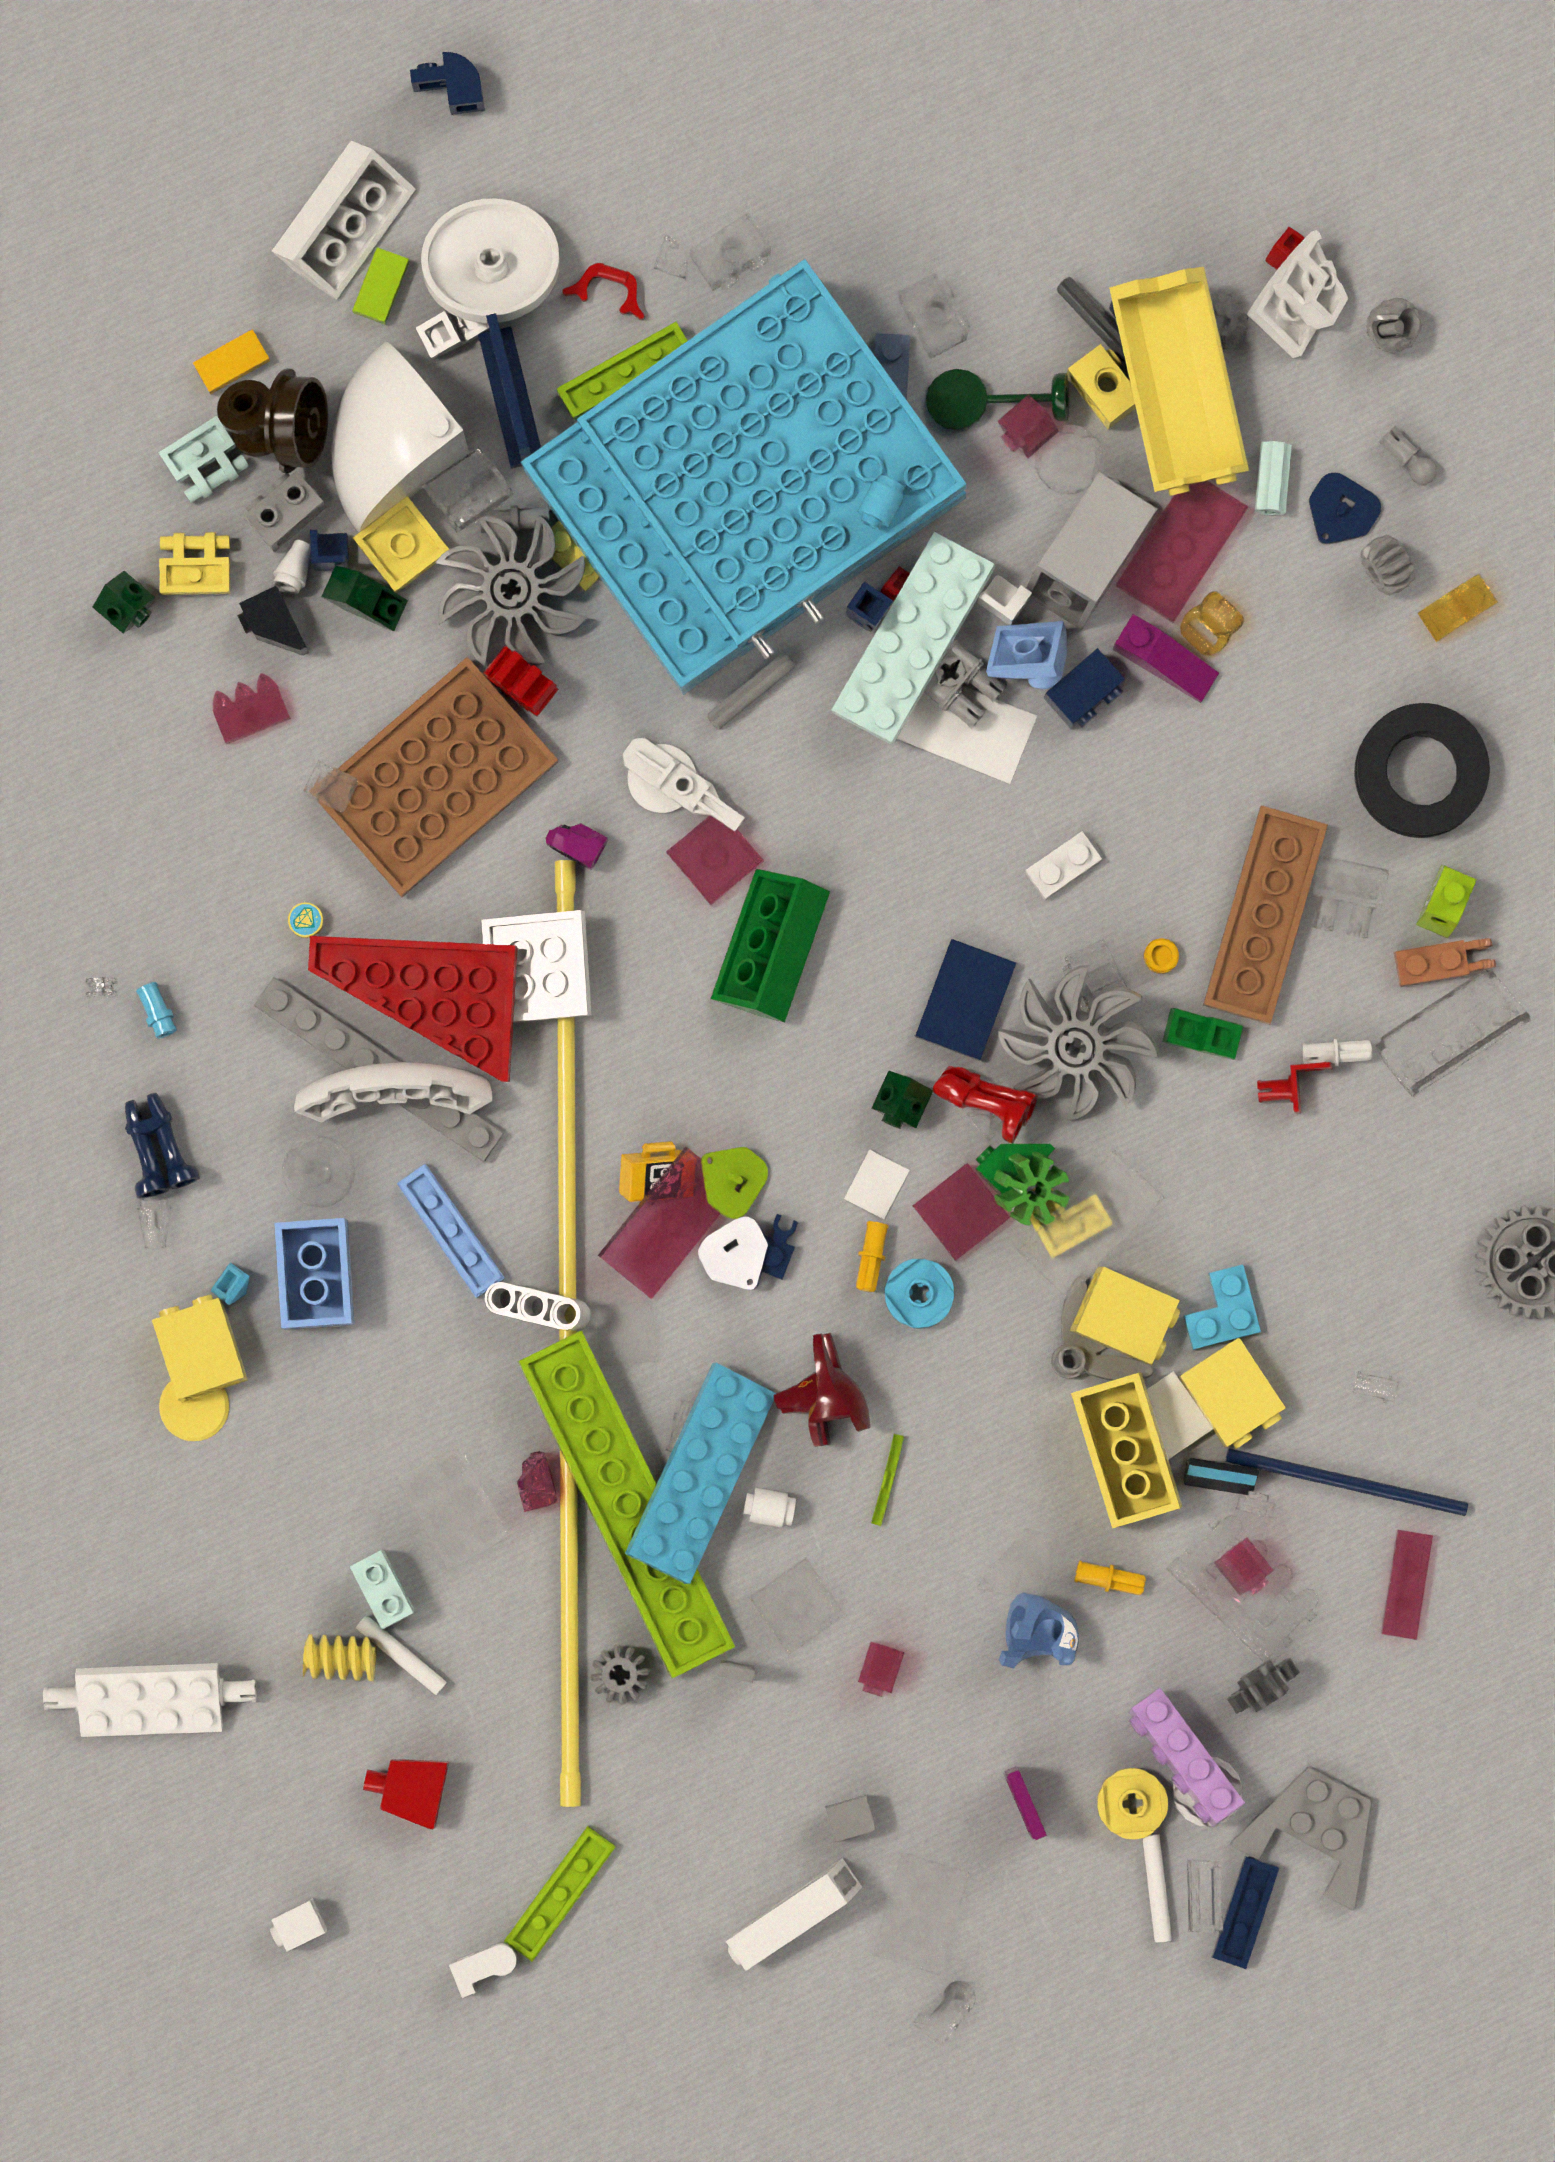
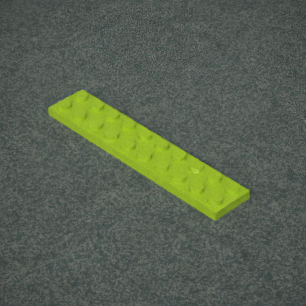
M582 1330L517 1361L670 1677L675 1678L734 1648L735 1645L698 1569H696L691 1583L684 1584L625 1554L657 1484Z

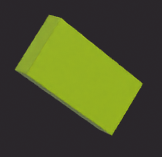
M377 247L353 307V313L385 325L408 268L409 259Z

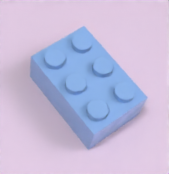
M346 1218L274 1223L281 1328L288 1330L355 1325L348 1220Z

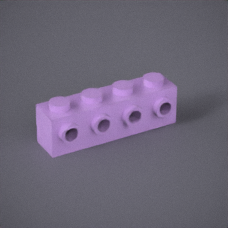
M1161 1688L1131 1708L1129 1712L1132 1717L1129 1720L1130 1724L1140 1737L1145 1735L1153 1745L1150 1748L1152 1754L1162 1766L1167 1764L1173 1772L1172 1781L1183 1795L1188 1793L1195 1802V1805L1192 1807L1203 1823L1206 1824L1209 1821L1212 1827H1215L1244 1805L1243 1799Z

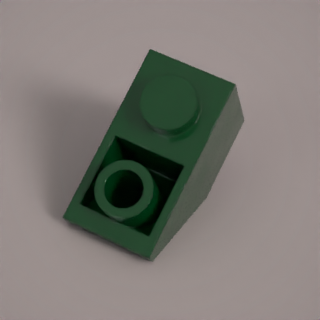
M336 565L321 596L341 609L390 631H395L408 602L407 599L363 573Z

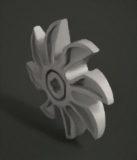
M537 514L532 544L527 554V559L522 563H518L514 558L518 538L513 529L498 518L490 516L477 517L493 541L501 561L498 565L492 566L479 548L466 545L451 548L442 554L436 561V564L480 574L484 577V583L479 587L462 583L451 587L440 601L438 623L439 625L464 608L474 605L478 601H485L487 603L486 611L471 620L467 630L468 645L474 657L485 666L491 634L495 628L498 618L504 617L508 620L505 634L506 646L511 651H516L522 655L528 663H546L529 638L522 624V618L527 614L534 616L535 621L543 632L549 634H565L578 628L585 621L586 616L557 611L547 606H542L539 604L538 598L542 594L565 597L574 591L584 574V556H581L559 572L547 576L545 579H538L535 576L536 570L552 560L555 553V537L547 521ZM511 581L518 582L516 587L521 588L520 595H513L511 600L504 598L507 594L502 592L503 585L509 586Z
M1089 965L1072 969L1060 981L1054 1000L1062 1016H1057L1047 1005L1031 978L1024 985L1019 1000L1023 1021L1027 1027L1045 1033L1047 1037L1030 1036L1002 1028L998 1030L1003 1048L1016 1061L1025 1065H1031L1044 1058H1048L1053 1062L1043 1071L1015 1085L1014 1089L1030 1091L1038 1095L1037 1099L1054 1096L1059 1092L1066 1074H1072L1075 1077L1074 1095L1066 1120L1083 1117L1096 1104L1100 1095L1101 1085L1093 1070L1101 1072L1102 1076L1111 1084L1125 1108L1131 1102L1136 1088L1134 1068L1129 1059L1116 1053H1111L1108 1049L1126 1050L1155 1058L1158 1056L1154 1039L1142 1026L1128 1020L1111 1028L1103 1024L1112 1015L1142 1000L1143 997L1137 992L1124 987H1109L1097 993L1090 1012L1081 1010V994ZM1074 1038H1079L1082 1040L1081 1048H1077L1074 1046Z

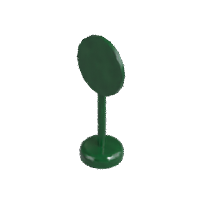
M953 369L943 372L934 379L928 388L926 397L928 412L934 421L944 428L953 430L969 428L978 422L986 411L987 403L1051 402L1054 419L1057 421H1068L1069 382L1067 373L1054 375L1051 393L987 395L986 387L977 375L968 370Z

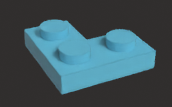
M1243 1264L1208 1273L1217 1307L1183 1316L1192 1350L1260 1333L1261 1330Z

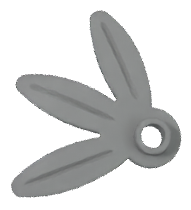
M1083 1277L1075 1278L1066 1295L1062 1309L1061 1338L1063 1345L1053 1352L1051 1358L1052 1368L1055 1373L1062 1378L1073 1379L1084 1371L1089 1375L1112 1381L1140 1372L1143 1379L1151 1377L1154 1369L1150 1365L1121 1356L1096 1355V1353L1107 1347L1070 1331L1087 1291L1085 1279ZM1066 1356L1072 1360V1368L1064 1366L1063 1357Z

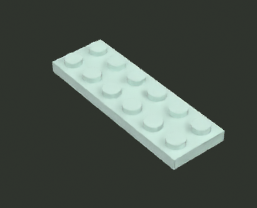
M934 532L831 709L832 713L893 746L994 571L995 564Z

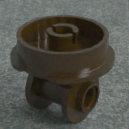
M287 368L278 373L270 389L259 381L243 380L227 388L218 401V418L222 425L232 432V439L242 453L253 457L274 453L279 462V470L282 473H291L297 467L311 468L318 462L327 437L328 403L324 387L317 378L296 376V372L293 369Z

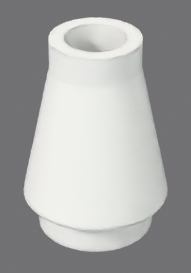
M294 540L292 547L273 572L275 576L273 584L275 586L277 585L279 589L291 594H298L300 589L305 587L311 557L310 544L301 540Z

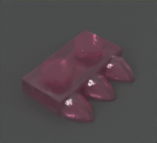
M260 673L258 677L256 694L249 686L238 682L235 689V702H232L227 695L220 691H216L213 698V713L226 744L291 719L278 686L269 676Z

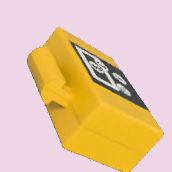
M672 1141L645 1143L642 1146V1153L621 1155L619 1193L629 1202L693 1196L695 1157L686 1150H676Z

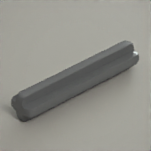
M1071 277L1064 279L1058 285L1057 292L1122 361H1125L1118 327Z

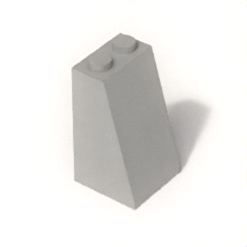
M1099 472L1038 563L1026 589L1032 592L1031 599L1082 630L1149 526L1157 508L1152 506L1145 497L1135 495L1122 487L1121 483L1115 478L1106 477Z

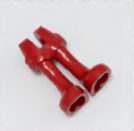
M948 1066L934 1084L933 1092L956 1107L962 1109L966 1107L979 1108L996 1115L1002 1121V1138L1013 1144L1022 1126H1026L1035 1109L1038 1095L1027 1090H1016L986 1082L980 1079L981 1075L970 1072L963 1067Z

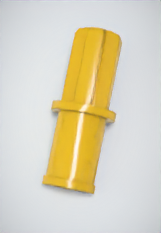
M868 1221L863 1250L858 1252L861 1260L856 1289L864 1292H875L881 1261H885L886 1258L883 1255L889 1225Z
M1079 1560L1074 1582L1103 1587L1105 1592L1112 1589L1142 1595L1146 1578L1144 1575L1114 1569V1565L1111 1564L1110 1567H1104Z

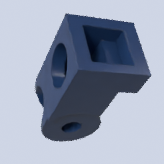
M864 581L848 604L846 614L853 622L871 632L889 610L893 600Z

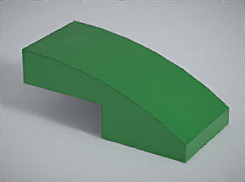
M1170 1008L1162 1042L1235 1060L1243 1026L1214 1017H1204L1177 1008Z

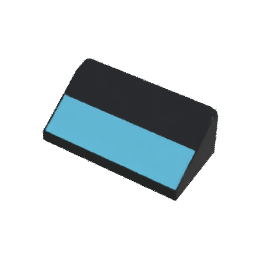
M1189 1458L1186 1461L1183 1482L1187 1486L1252 1495L1259 1470H1257L1258 1468Z

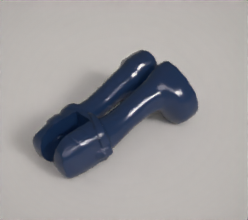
M157 1093L147 1095L152 1117L142 1120L141 1112L135 1100L125 1103L127 1121L125 1130L133 1139L142 1167L143 1177L135 1185L138 1199L157 1196L169 1191L150 1135L156 1133L165 1159L170 1187L172 1189L182 1188L200 1179L196 1167L186 1164L182 1158L171 1126L173 1118L171 1113L166 1110Z

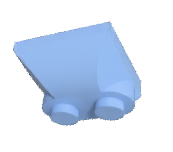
M1064 621L997 626L986 670L987 676L1006 679H1028L1029 684L1034 688L1049 689L1062 678L1067 656V631Z

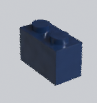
M1097 648L1045 693L1044 700L1070 729L1077 724L1084 727L1097 715L1094 711L1097 706L1103 701L1109 705L1123 693L1120 686L1123 685L1125 678Z

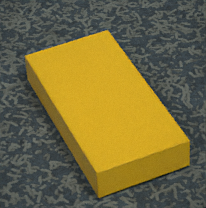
M252 329L192 363L211 395L270 362V359Z

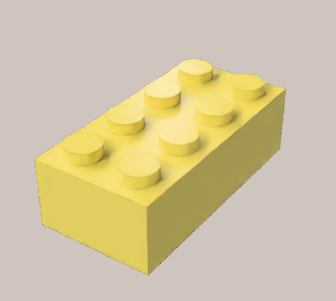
M1142 1373L1132 1374L1071 1393L1112 1529L1183 1507Z

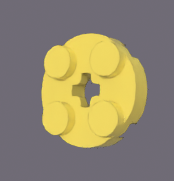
M1124 1768L1116 1771L1104 1780L1097 1796V1810L1100 1819L1111 1832L1125 1839H1141L1151 1835L1164 1821L1168 1811V1797L1165 1788L1154 1775L1139 1768ZM1135 1793L1136 1799H1142L1143 1802L1142 1806L1136 1808V1813L1130 1814L1129 1808L1122 1805L1123 1801L1128 1800V1794Z

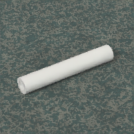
M368 1615L356 1626L359 1632L365 1637H369L371 1642L434 1695H437L447 1684L441 1676L385 1629H381L380 1625Z
M1151 1834L1142 1839L1154 1942L1172 1941L1160 1834Z

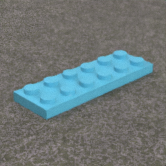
M712 1363L625 1552L626 1555L684 1584L691 1583L771 1408L774 1394L777 1393L718 1363Z

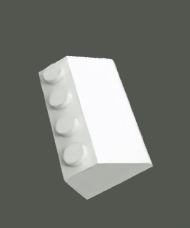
M350 141L272 252L294 272L337 300L416 189L373 149Z

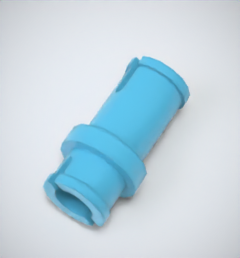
M152 982L138 988L136 992L148 1016L146 1022L148 1027H153L156 1038H164L176 1032L177 1028L172 1021L174 1014L171 1009H167L157 982Z

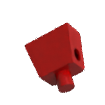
M392 1759L390 1760L387 1773L367 1769L363 1790L383 1794L380 1805L381 1810L433 1830L436 1827L449 1762Z

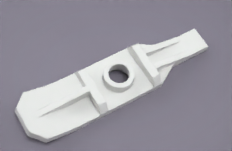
M645 737L632 739L622 753L625 767L691 813L712 816L734 832L737 831L744 821V816L720 800L713 784L671 757ZM686 779L690 782V786L686 791L677 789L679 780Z

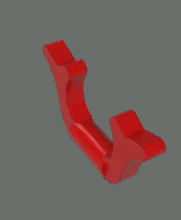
M595 263L588 267L576 284L562 290L564 296H578L581 301L586 302L588 300V286L593 279L601 277L622 284L627 288L628 295L624 304L619 308L622 315L631 313L639 320H644L645 318L644 313L637 304L636 279L628 271L603 263Z

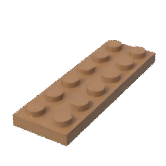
M1260 806L1203 1006L1268 1025L1271 1024L1328 824L1266 806Z

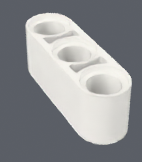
M499 1282L491 1285L485 1294L487 1307L496 1314L571 1331L584 1329L590 1320L589 1307L585 1302L578 1299ZM505 1290H508L511 1295V1301L507 1307L503 1308L500 1303V1296ZM537 1298H540L543 1302V1310L536 1316L533 1313L532 1305ZM572 1305L576 1310V1317L572 1323L568 1324L565 1319V1311Z

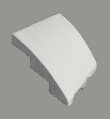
M1317 230L1310 232L1287 257L1268 281L1247 313L1292 358L1302 356L1317 329L1334 325L1348 300L1342 283L1337 279L1336 269L1332 260H1326L1319 243L1322 237Z

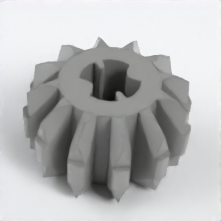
M1386 534L1372 540L1361 550L1362 565L1366 569V574L1369 575L1372 583L1377 586L1380 592L1391 596L1394 593L1401 592L1415 580L1414 566L1409 559L1410 556L1407 555L1404 547L1400 546L1397 539Z
M619 1644L614 1645L615 1658H611L607 1650H602L600 1653L607 1663L603 1664L596 1660L592 1663L593 1667L603 1670L602 1674H592L590 1676L591 1681L603 1680L604 1684L595 1689L596 1694H600L608 1688L610 1692L606 1697V1702L611 1703L616 1692L619 1693L620 1704L625 1705L627 1700L625 1692L629 1691L631 1697L637 1700L640 1696L633 1686L637 1685L643 1689L648 1687L647 1682L637 1679L638 1675L650 1674L649 1668L637 1670L636 1667L645 1660V1657L640 1655L634 1662L630 1660L634 1653V1648L631 1646L628 1647L625 1657H621V1647ZM615 1665H622L623 1670H629L630 1679L625 1678V1684L620 1685L617 1679H611L610 1671L616 1670L614 1668Z

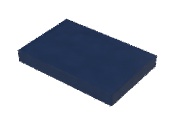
M951 939L915 1037L980 1061L1016 962Z

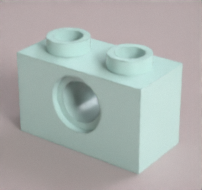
M380 1550L350 1566L381 1629H385L416 1613L384 1550Z

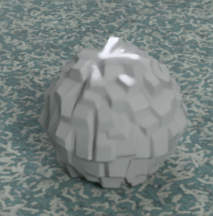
M1393 298L1384 300L1372 309L1370 316L1367 317L1366 332L1371 341L1375 343L1376 348L1389 353L1401 352L1406 348L1412 347L1421 331L1422 325L1419 312L1406 299Z

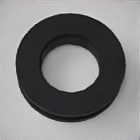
M1432 703L1405 705L1387 713L1378 720L1363 739L1357 752L1354 767L1356 789L1368 813L1388 830L1412 838L1439 836L1462 824L1482 801L1490 776L1488 752L1476 728L1456 711ZM1415 736L1430 737L1441 742L1452 753L1456 764V782L1450 794L1443 800L1430 805L1413 804L1402 799L1391 787L1387 776L1388 758L1393 748L1401 741Z

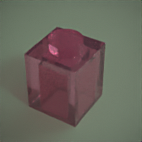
M1029 394L997 421L1004 432L1001 439L1012 452L1018 449L1027 458L1032 456L1059 432L1049 413Z
M1248 1537L1239 1541L1213 1562L1239 1596L1248 1591L1252 1595L1256 1594L1269 1583L1266 1576L1274 1571Z
M870 1641L857 1680L859 1683L864 1684L862 1691L880 1697L883 1696L884 1691L892 1693L904 1652Z

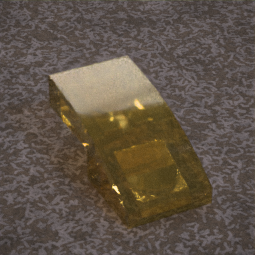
M1477 574L1417 614L1435 641L1438 642L1497 604L1498 601L1481 575Z

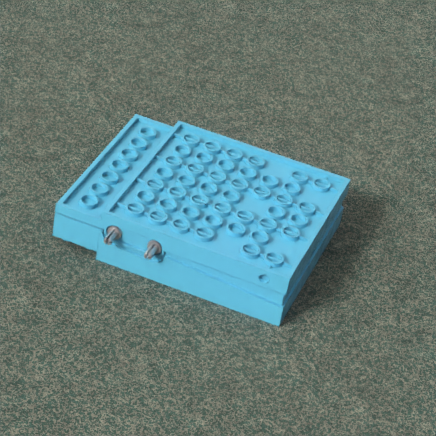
M806 259L784 274L780 275L778 273L769 279L767 286L577 419V423L521 461L526 475L683 695L739 656L742 657L755 647H757L764 659L770 658L760 643L764 645L772 656L774 650L766 641L767 638L804 612L809 615L814 624L819 623V620L810 608L813 609L822 621L824 615L816 606L817 603L966 499V492L964 491L967 486L966 482ZM879 475H884L905 487L902 492L904 498L890 526H881L880 530H876L861 522L863 516L858 513V509L872 481H877Z

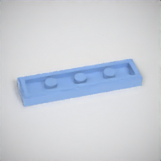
M426 1164L397 1183L476 1298L487 1292L491 1285L500 1283L505 1279Z

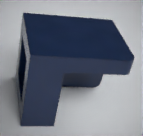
M310 530L311 563L314 570H334L335 565L349 569L348 534H319L318 530Z

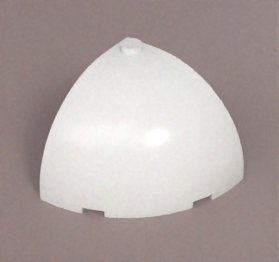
M386 341L365 360L349 382L341 398L332 431L331 457L335 486L341 504L357 533L361 532L405 497L412 498L469 454L463 429L415 369Z

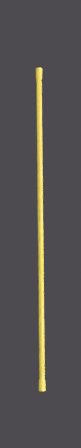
M555 861L557 912L574 911L576 861ZM575 1017L557 1019L559 1295L576 1299ZM572 1305L565 1311V1319L568 1324L572 1323L576 1317V1310ZM559 1329V1341L577 1333V1331ZM560 1451L562 1760L560 1806L576 1807L581 1806V1774L579 1772L578 1486Z

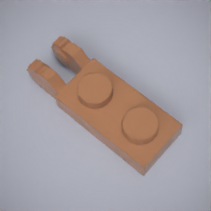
M1491 938L1468 942L1460 940L1395 951L1394 958L1400 987L1468 976L1470 972L1495 968L1496 963L1493 959H1483L1468 964L1466 951L1484 950L1491 947Z

